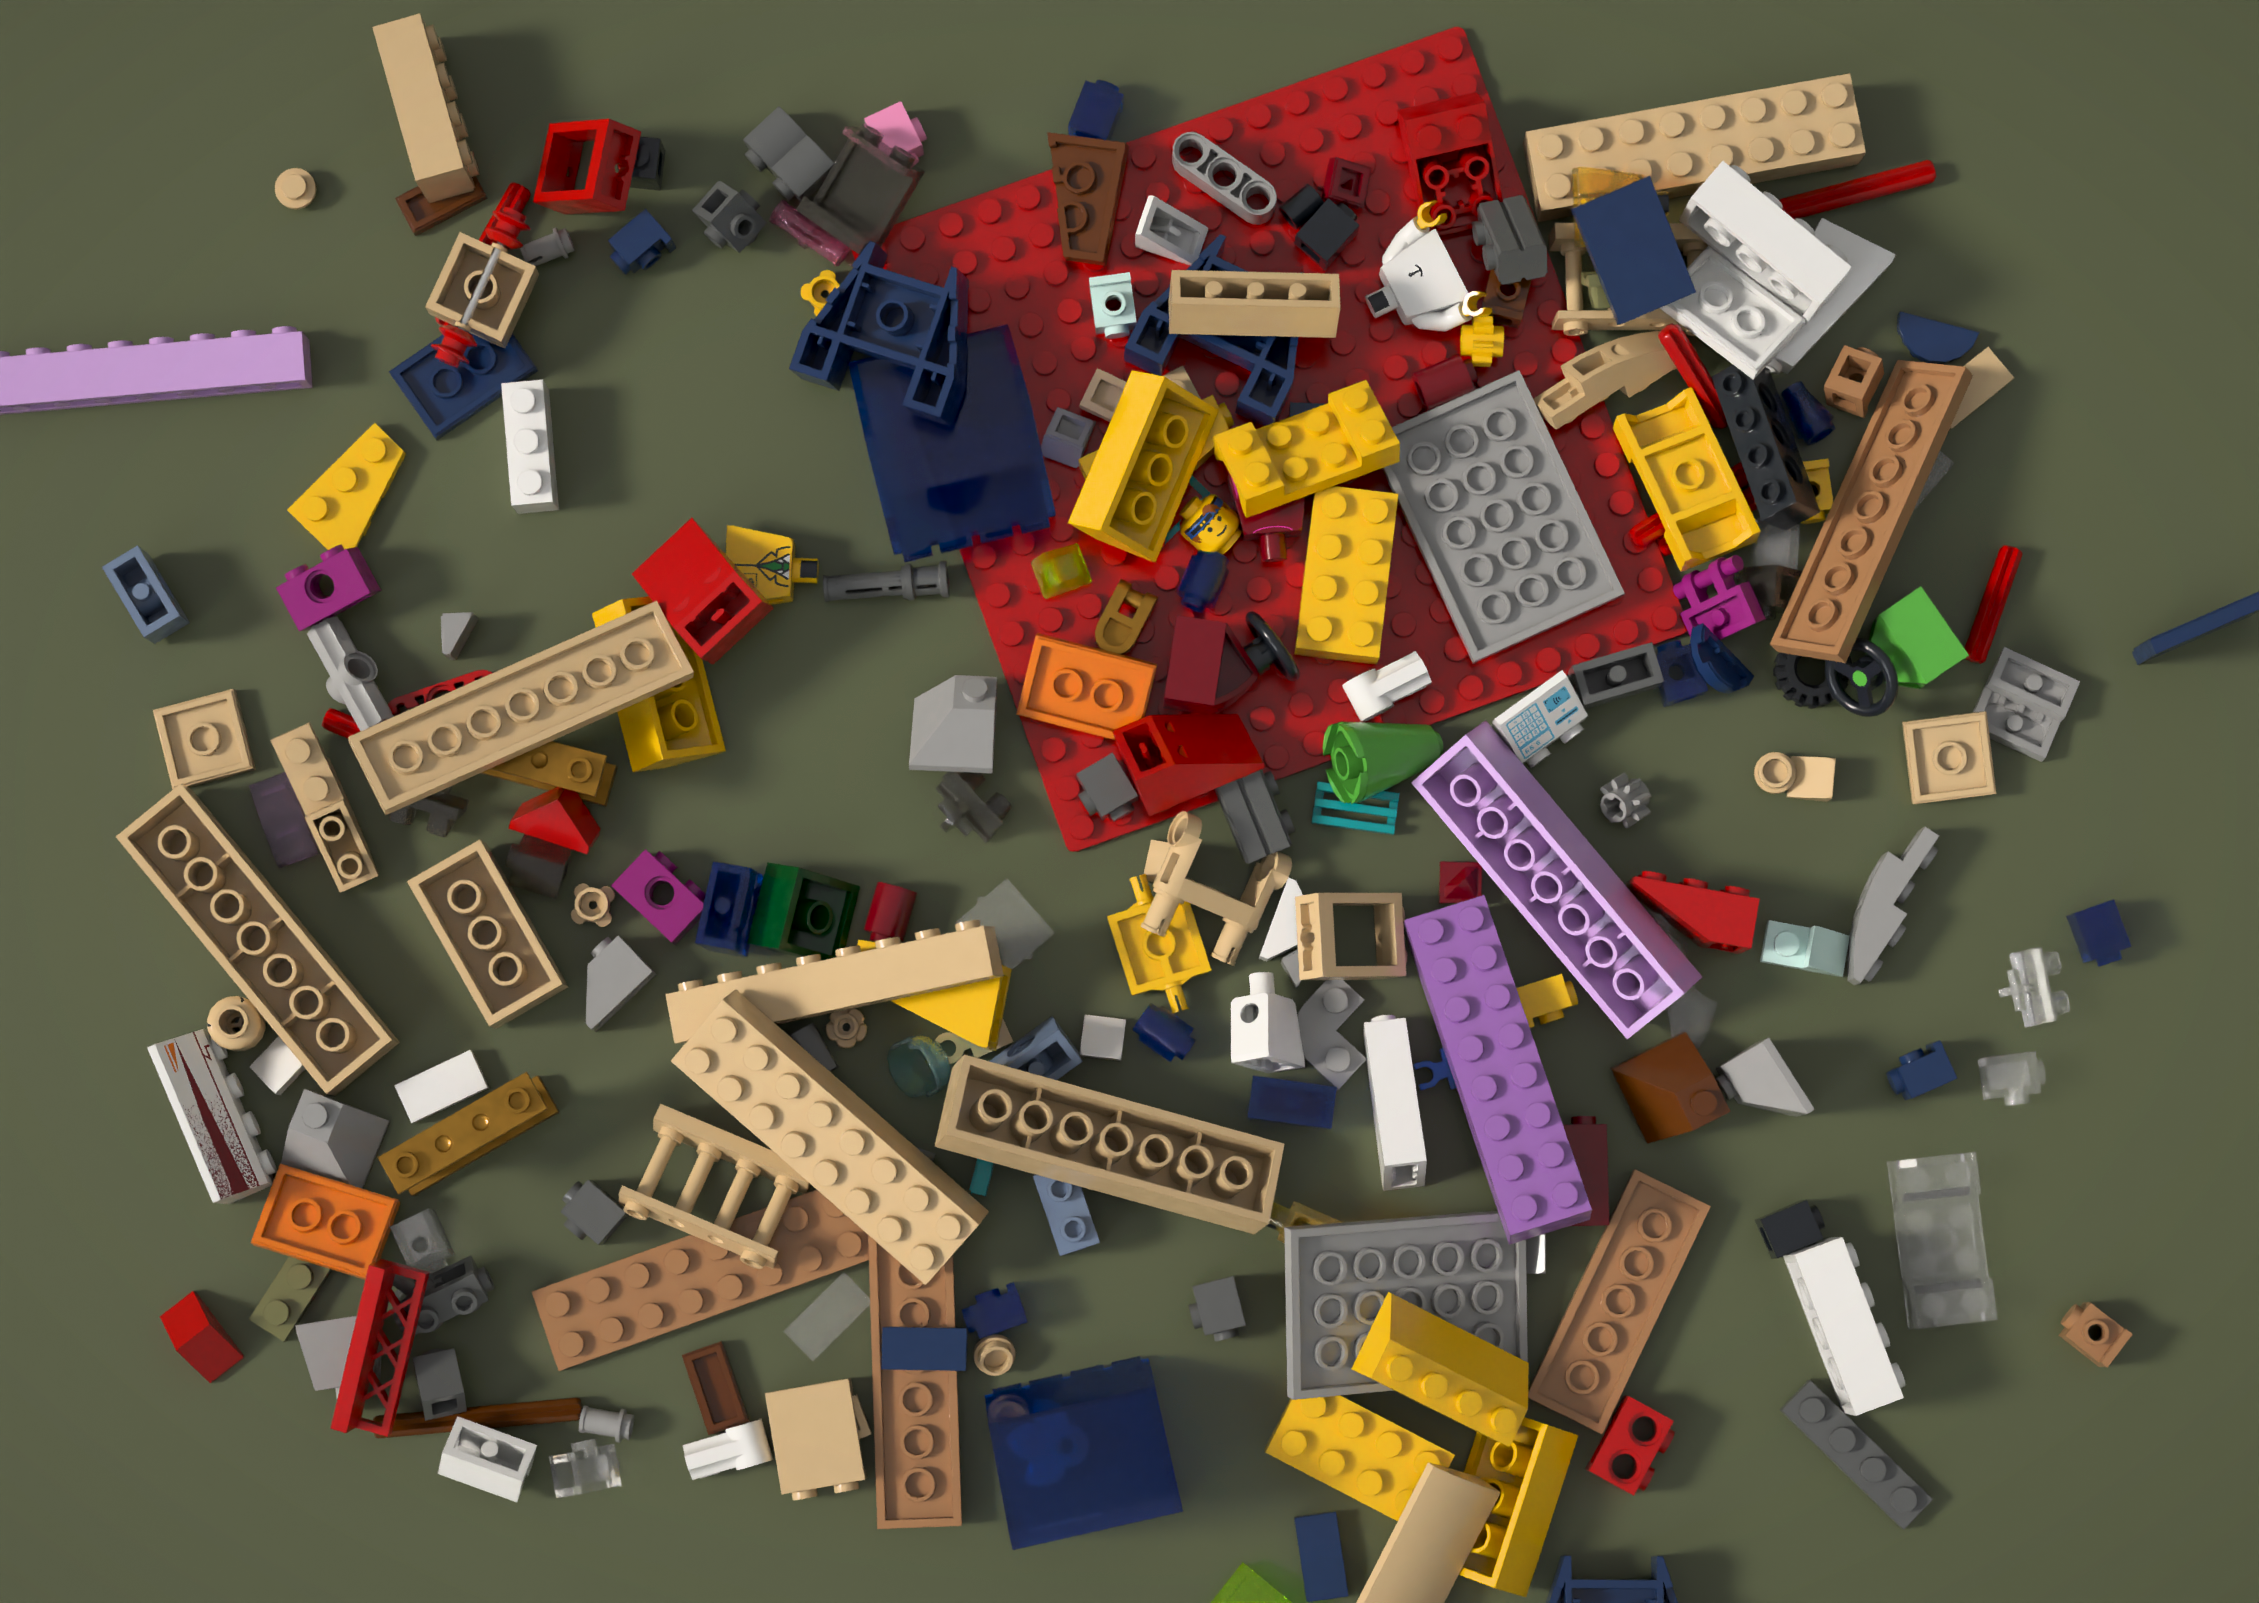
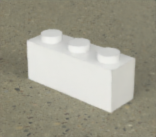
M543 379L501 383L511 506L518 514L559 510L549 388Z

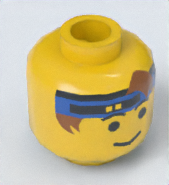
M1215 494L1208 495L1202 500L1197 496L1193 497L1180 512V515L1184 518L1180 527L1181 535L1205 556L1215 553L1219 556L1223 555L1232 547L1242 533L1238 528L1240 525L1238 514Z

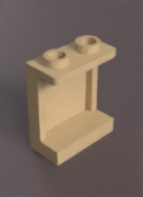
M851 1378L765 1393L781 1494L792 1493L793 1500L818 1496L817 1488L833 1486L834 1493L859 1489L858 1481L867 1479L852 1397L854 1393Z

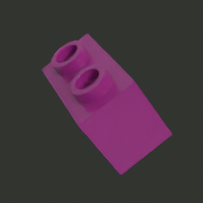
M342 544L322 553L320 558L323 562L309 569L307 564H303L284 575L287 581L277 586L276 589L299 632L310 630L312 626L319 624L324 619L335 617L381 591L358 547L344 549ZM324 574L331 577L334 582V591L329 597L322 593L319 586L320 579Z
M645 849L611 886L671 943L677 945L710 910L702 902L707 895L690 879L685 884L680 882L672 874L678 867L661 851H658L653 856ZM663 883L672 885L674 889L672 901L666 905L655 904L653 900L655 888Z

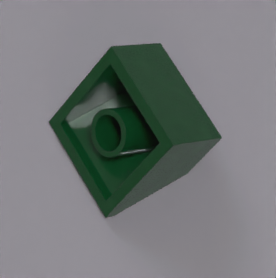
M767 862L747 943L796 957L820 954L821 960L835 958V950L845 948L860 886L800 867Z

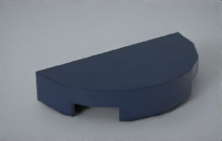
M1901 311L1897 314V332L1901 336L1903 344L1914 358L1925 363L1947 364L1961 358L1973 347L1980 333Z
M1704 623L1692 627L1690 639L1692 657L1699 673L1707 684L1718 692L1728 694L1749 686L1754 675Z

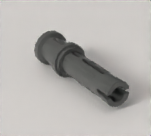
M940 561L937 566L913 567L909 563L901 566V570L834 576L823 575L825 602H830L833 600L903 595L904 599L913 601L916 596L941 594L943 598H949L950 586L947 561Z

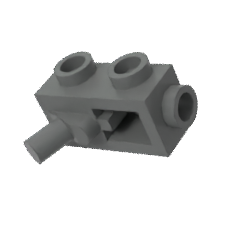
M469 1256L430 1274L415 1335L421 1332L429 1333L435 1331L446 1320L459 1314L467 1315L473 1313L483 1303L489 1301L487 1292L494 1290L495 1286L486 1267L483 1266L478 1269L472 1256ZM395 1274L393 1286L398 1289L395 1291V1295L400 1303H403L412 1298L416 1280ZM410 1304L404 1307V1310L407 1313V1315L409 1312ZM394 1313L393 1317L395 1319V1322L400 1331L403 1333L405 1327L400 1321L398 1315Z

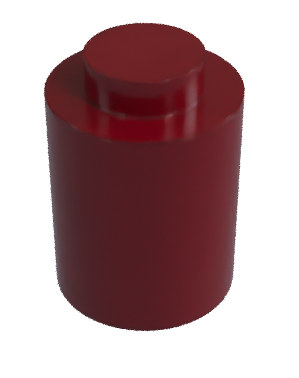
M1459 354L1412 373L1415 388L1427 411L1474 391L1473 383L1478 381V376L1469 358L1462 360Z
M877 882L864 927L865 931L871 933L869 940L875 942L882 939L900 937V941H904L917 893L892 884Z

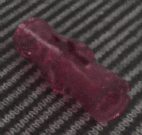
M785 200L778 203L770 216L769 222L776 224L798 239L797 243L804 249L810 247L832 262L836 267L845 260L851 249V244L844 242L822 227L823 222L816 217L810 219Z

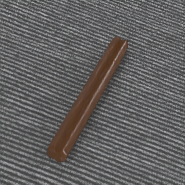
M576 1397L466 1407L467 1412L425 1421L423 1412L396 1414L390 1436L386 1437L374 1433V1436L379 1439L451 1432L457 1416L489 1428L580 1420L582 1403L580 1398ZM384 1415L375 1416L373 1421L382 1423Z

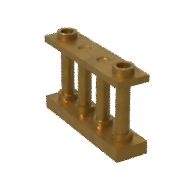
M551 741L481 772V774L545 791L560 787L577 792L583 801L607 807L618 767L606 763V755Z
M525 1072L377 1158L397 1193L400 1195L409 1190L410 1194L415 1196L558 1114L559 1110L540 1076L537 1075L531 1079L528 1072Z

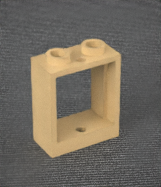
M1313 893L1295 897L1299 980H1373L1406 976L1407 951L1404 942L1403 923L1405 911L1402 906V893ZM1333 906H1374L1377 966H1336Z

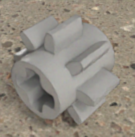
M1622 773L1600 788L1605 795L1602 797L1601 804L1599 805L1603 814L1611 823L1622 821L1625 828H1629L1651 813L1646 806L1649 804L1650 797L1652 796L1640 778L1629 780L1626 773Z

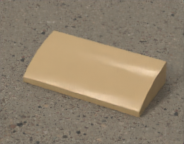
M1428 1462L1356 1603H1444L1501 1492L1478 1476Z

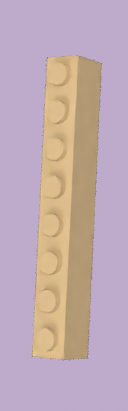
M980 920L965 921L955 924L956 932L941 935L940 928L916 932V940L901 943L900 937L887 938L875 941L876 949L861 952L859 945L835 950L836 957L821 960L820 954L796 958L797 966L782 969L781 963H772L756 967L757 975L743 977L742 971L718 975V983L706 986L703 985V980L678 984V992L665 994L674 1043L685 1044L718 1004L735 989L778 1025L1003 977L995 928L992 926H981Z

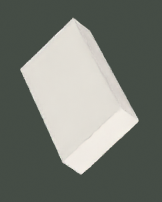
M468 1050L394 1085L413 1124L489 1089L472 1050Z

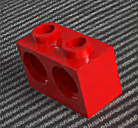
M1624 1395L1585 1469L1633 1496L1637 1489L1644 1491L1655 1472V1469L1650 1466L1657 1452L1662 1454L1666 1452L1675 1435V1431L1670 1429L1674 1421L1634 1398ZM1646 1416L1652 1421L1654 1430L1648 1439L1639 1441L1633 1435L1632 1426L1636 1419ZM1620 1454H1628L1634 1463L1633 1471L1624 1478L1617 1477L1612 1469L1614 1459Z

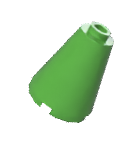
M1341 721L1328 726L1323 740V756L1329 754L1331 756L1332 768L1325 770L1333 792L1341 802H1351V804L1360 803L1426 770L1443 753V741L1440 734L1427 724Z

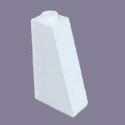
M1821 218L1814 229V236L1826 246L1833 245L1841 250L1847 257V263L1852 268L1836 291L1807 325H1803L1766 368L1770 369V372L1773 374H1779L1780 371L1788 374L1886 271L1896 254Z
M1380 1015L1372 1018L1371 1022H1364L1363 1037L1383 1191L1425 1186L1427 1159L1406 1018L1396 1019L1394 1015Z

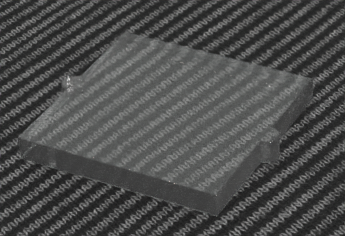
M1007 878L986 897H978V903L955 922L957 924L965 921L980 920L981 926L994 927L1001 964L1012 970L1024 959L1031 960L1033 958L1032 953L1055 934Z

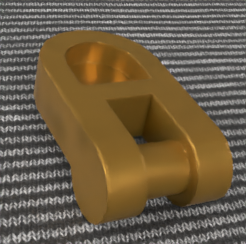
M1121 579L1097 624L1095 638L1098 647L1102 650L1122 655L1128 653L1135 645L1159 597L1150 592H1146L1144 595L1132 589L1133 584ZM1124 603L1137 609L1133 619L1119 613Z

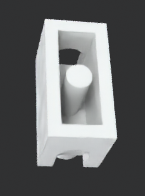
M457 1416L442 1452L438 1474L518 1502L526 1475L529 1476L537 1445Z

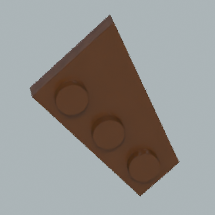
M1047 132L1053 162V181L1056 185L1058 200L1057 212L1063 256L1067 261L1106 266L1129 146L1126 142Z

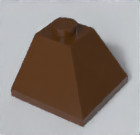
M1685 1031L1610 1068L1647 1144L1694 1131L1731 1112L1712 1072Z

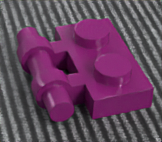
M1740 556L1720 557L1712 561L1707 569L1701 572L1694 570L1684 575L1682 581L1673 586L1674 595L1678 599L1687 597L1691 608L1680 613L1690 638L1692 627L1702 623L1719 640H1723L1766 619L1750 582L1747 581L1737 586L1733 579L1735 573L1744 568V563ZM1714 584L1718 595L1709 598L1706 591L1708 586Z

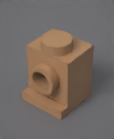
M1844 345L1824 385L1826 404L1865 418L1868 412L1867 407L1884 375L1882 358L1867 348L1859 347L1854 349Z
M2083 1302L2081 1306L2073 1305L2061 1321L2064 1329L2058 1336L2098 1367L2108 1368L2133 1334L2117 1324L2092 1303ZM2094 1324L2098 1325L2101 1329V1336L2095 1341L2088 1335L2090 1326Z

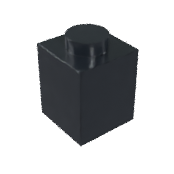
M1328 198L1298 231L1294 244L1321 268L1326 270L1358 234L1359 224L1356 222L1358 217L1344 203L1339 202L1336 205Z
M1800 1200L1755 1220L1771 1259L1780 1258L1824 1239L1820 1232L1821 1229L1825 1228L1823 1218L1817 1206H1809L1807 1200Z

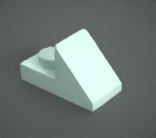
M1768 920L1760 962L1843 977L1850 936L1815 925L1809 928Z

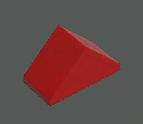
M556 787L522 803L511 819L508 828L584 854L589 853L600 833V827L578 793Z
M196 1291L189 1293L160 1316L175 1350L209 1383L215 1381L245 1357Z

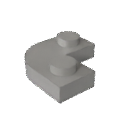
M1326 980L1304 1003L1297 1017L1304 1059L1339 1090L1367 1059L1336 1031L1359 1007L1364 999L1344 980Z

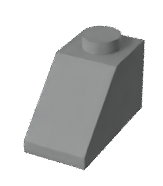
M617 936L613 941L609 937L605 938L590 953L594 959L588 963L586 1024L591 1030L596 1032L657 975L620 936Z

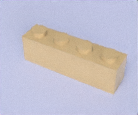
M1172 270L1168 300L1169 334L1336 338L1340 314L1339 274Z

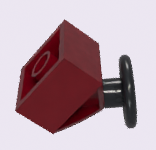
M1254 611L1246 614L1245 621L1255 639L1242 647L1227 623L1177 615L1163 708L1197 714H1217L1244 695L1256 682L1258 674L1261 676L1271 668V664H1274L1290 681L1298 680L1300 672L1292 656L1276 633Z

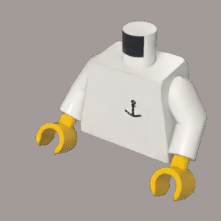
M1436 200L1426 202L1419 207L1418 216L1414 217L1397 232L1383 254V266L1380 268L1379 276L1384 287L1365 296L1367 305L1375 318L1396 309L1404 325L1414 324L1418 329L1446 332L1470 321L1472 316L1486 317L1491 314L1492 308L1484 307L1480 310L1477 308L1478 299L1486 296L1487 293L1480 291L1468 293L1436 229L1429 231V227L1440 225L1447 219L1446 213L1439 215L1435 220L1431 218L1429 211L1437 203Z

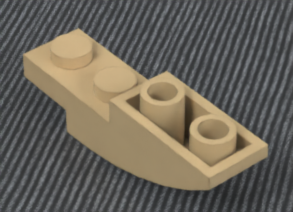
M1659 331L1638 333L1596 346L1562 364L1561 369L1565 379L1533 399L1541 417L1557 430L1561 426L1572 422L1578 415L1595 404L1606 400L1617 390H1621L1630 398L1636 393L1645 390L1650 384L1670 371L1677 369L1658 338Z
M308 722L272 738L270 741L306 815L304 818L339 892L341 893L379 876L345 791L330 759H327L311 723Z

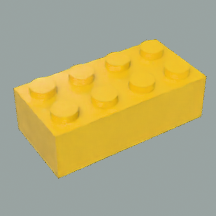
M1332 486L1313 493L1294 655L1377 664L1380 655L1398 494Z
M1341 1395L1296 1400L1290 1398L1264 1449L1265 1453L1396 1521L1399 1520L1427 1463L1449 1468L1455 1456L1453 1453Z

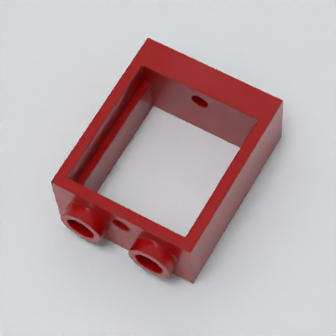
M612 119L549 123L533 203L562 214L625 211L641 131ZM585 141H595L585 189L574 190L583 143ZM616 164L619 166L618 173H616L615 171Z

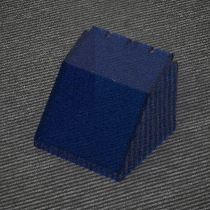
M1008 324L967 334L966 389L952 427L915 416L902 405L914 373L913 369L875 357L848 362L864 438L894 555L902 553L904 562H910L933 556L931 546L938 544L941 554L972 547V536L980 535L982 544L1013 537L1012 527L1020 525L1022 534L1050 528L1049 518L1056 516V511L1030 397Z
M1140 1356L1111 1362V1367L1104 1368L1103 1364L1071 1371V1376L1067 1377L1058 1374L1031 1380L1028 1386L1022 1387L1021 1383L992 1389V1394L985 1395L988 1425L1013 1550L1183 1512L1149 1358L1141 1360Z

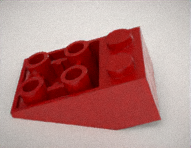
M1477 92L1397 110L1404 152L1418 209L1422 204L1436 200L1437 203L1429 211L1431 218L1435 220L1439 215L1447 214V219L1444 223L1429 227V231L1436 229L1438 235L1442 236L1472 229V222L1478 221L1477 207H1479L1480 203L1493 200L1503 202L1485 101Z
M694 518L689 519L632 573L651 600L658 602L666 619L701 659L713 665L774 609Z
M1238 714L1149 715L1112 731L1124 765L1149 816L1265 768Z
M1642 871V875L1634 876L1625 884L1636 899L1697 946L1742 954L1752 948L1760 898L1749 897V889L1725 886V889L1715 891L1708 889V882L1684 878L1683 882L1676 884L1666 882L1667 875L1651 871Z

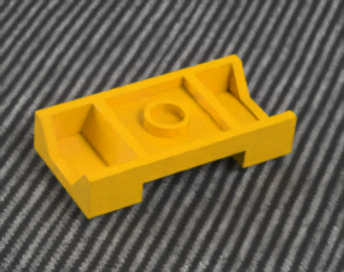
M1367 380L1329 393L1327 404L1267 426L1255 429L1253 423L1249 422L1213 435L1214 455L1217 460L1224 461L1236 485L1242 510L1246 518L1400 462V442Z
M1692 387L1683 390L1667 404L1639 415L1623 413L1616 416L1613 430L1629 464L1634 462L1666 530L1664 538L1680 572L1756 543L1761 532Z

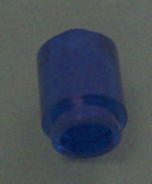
M1199 550L1196 555H1192L1176 591L1182 598L1181 604L1201 613L1204 612L1205 608H1215L1229 574L1227 569L1229 559L1218 552H1205Z
M1152 1003L1147 1007L1132 1029L1140 1035L1139 1041L1169 1062L1175 1056L1183 1060L1196 1042V1039L1190 1036L1194 1030L1192 1026L1164 1006H1161L1159 1009Z

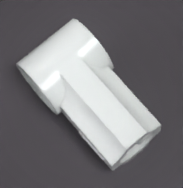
M1415 651L1377 671L1376 669L1366 671L1347 681L1342 687L1360 721L1365 722L1394 706L1393 703L1430 685L1432 681L1426 666Z
M762 1419L725 1429L726 1433L683 1445L684 1457L692 1480L715 1475L735 1467L736 1470L773 1460Z

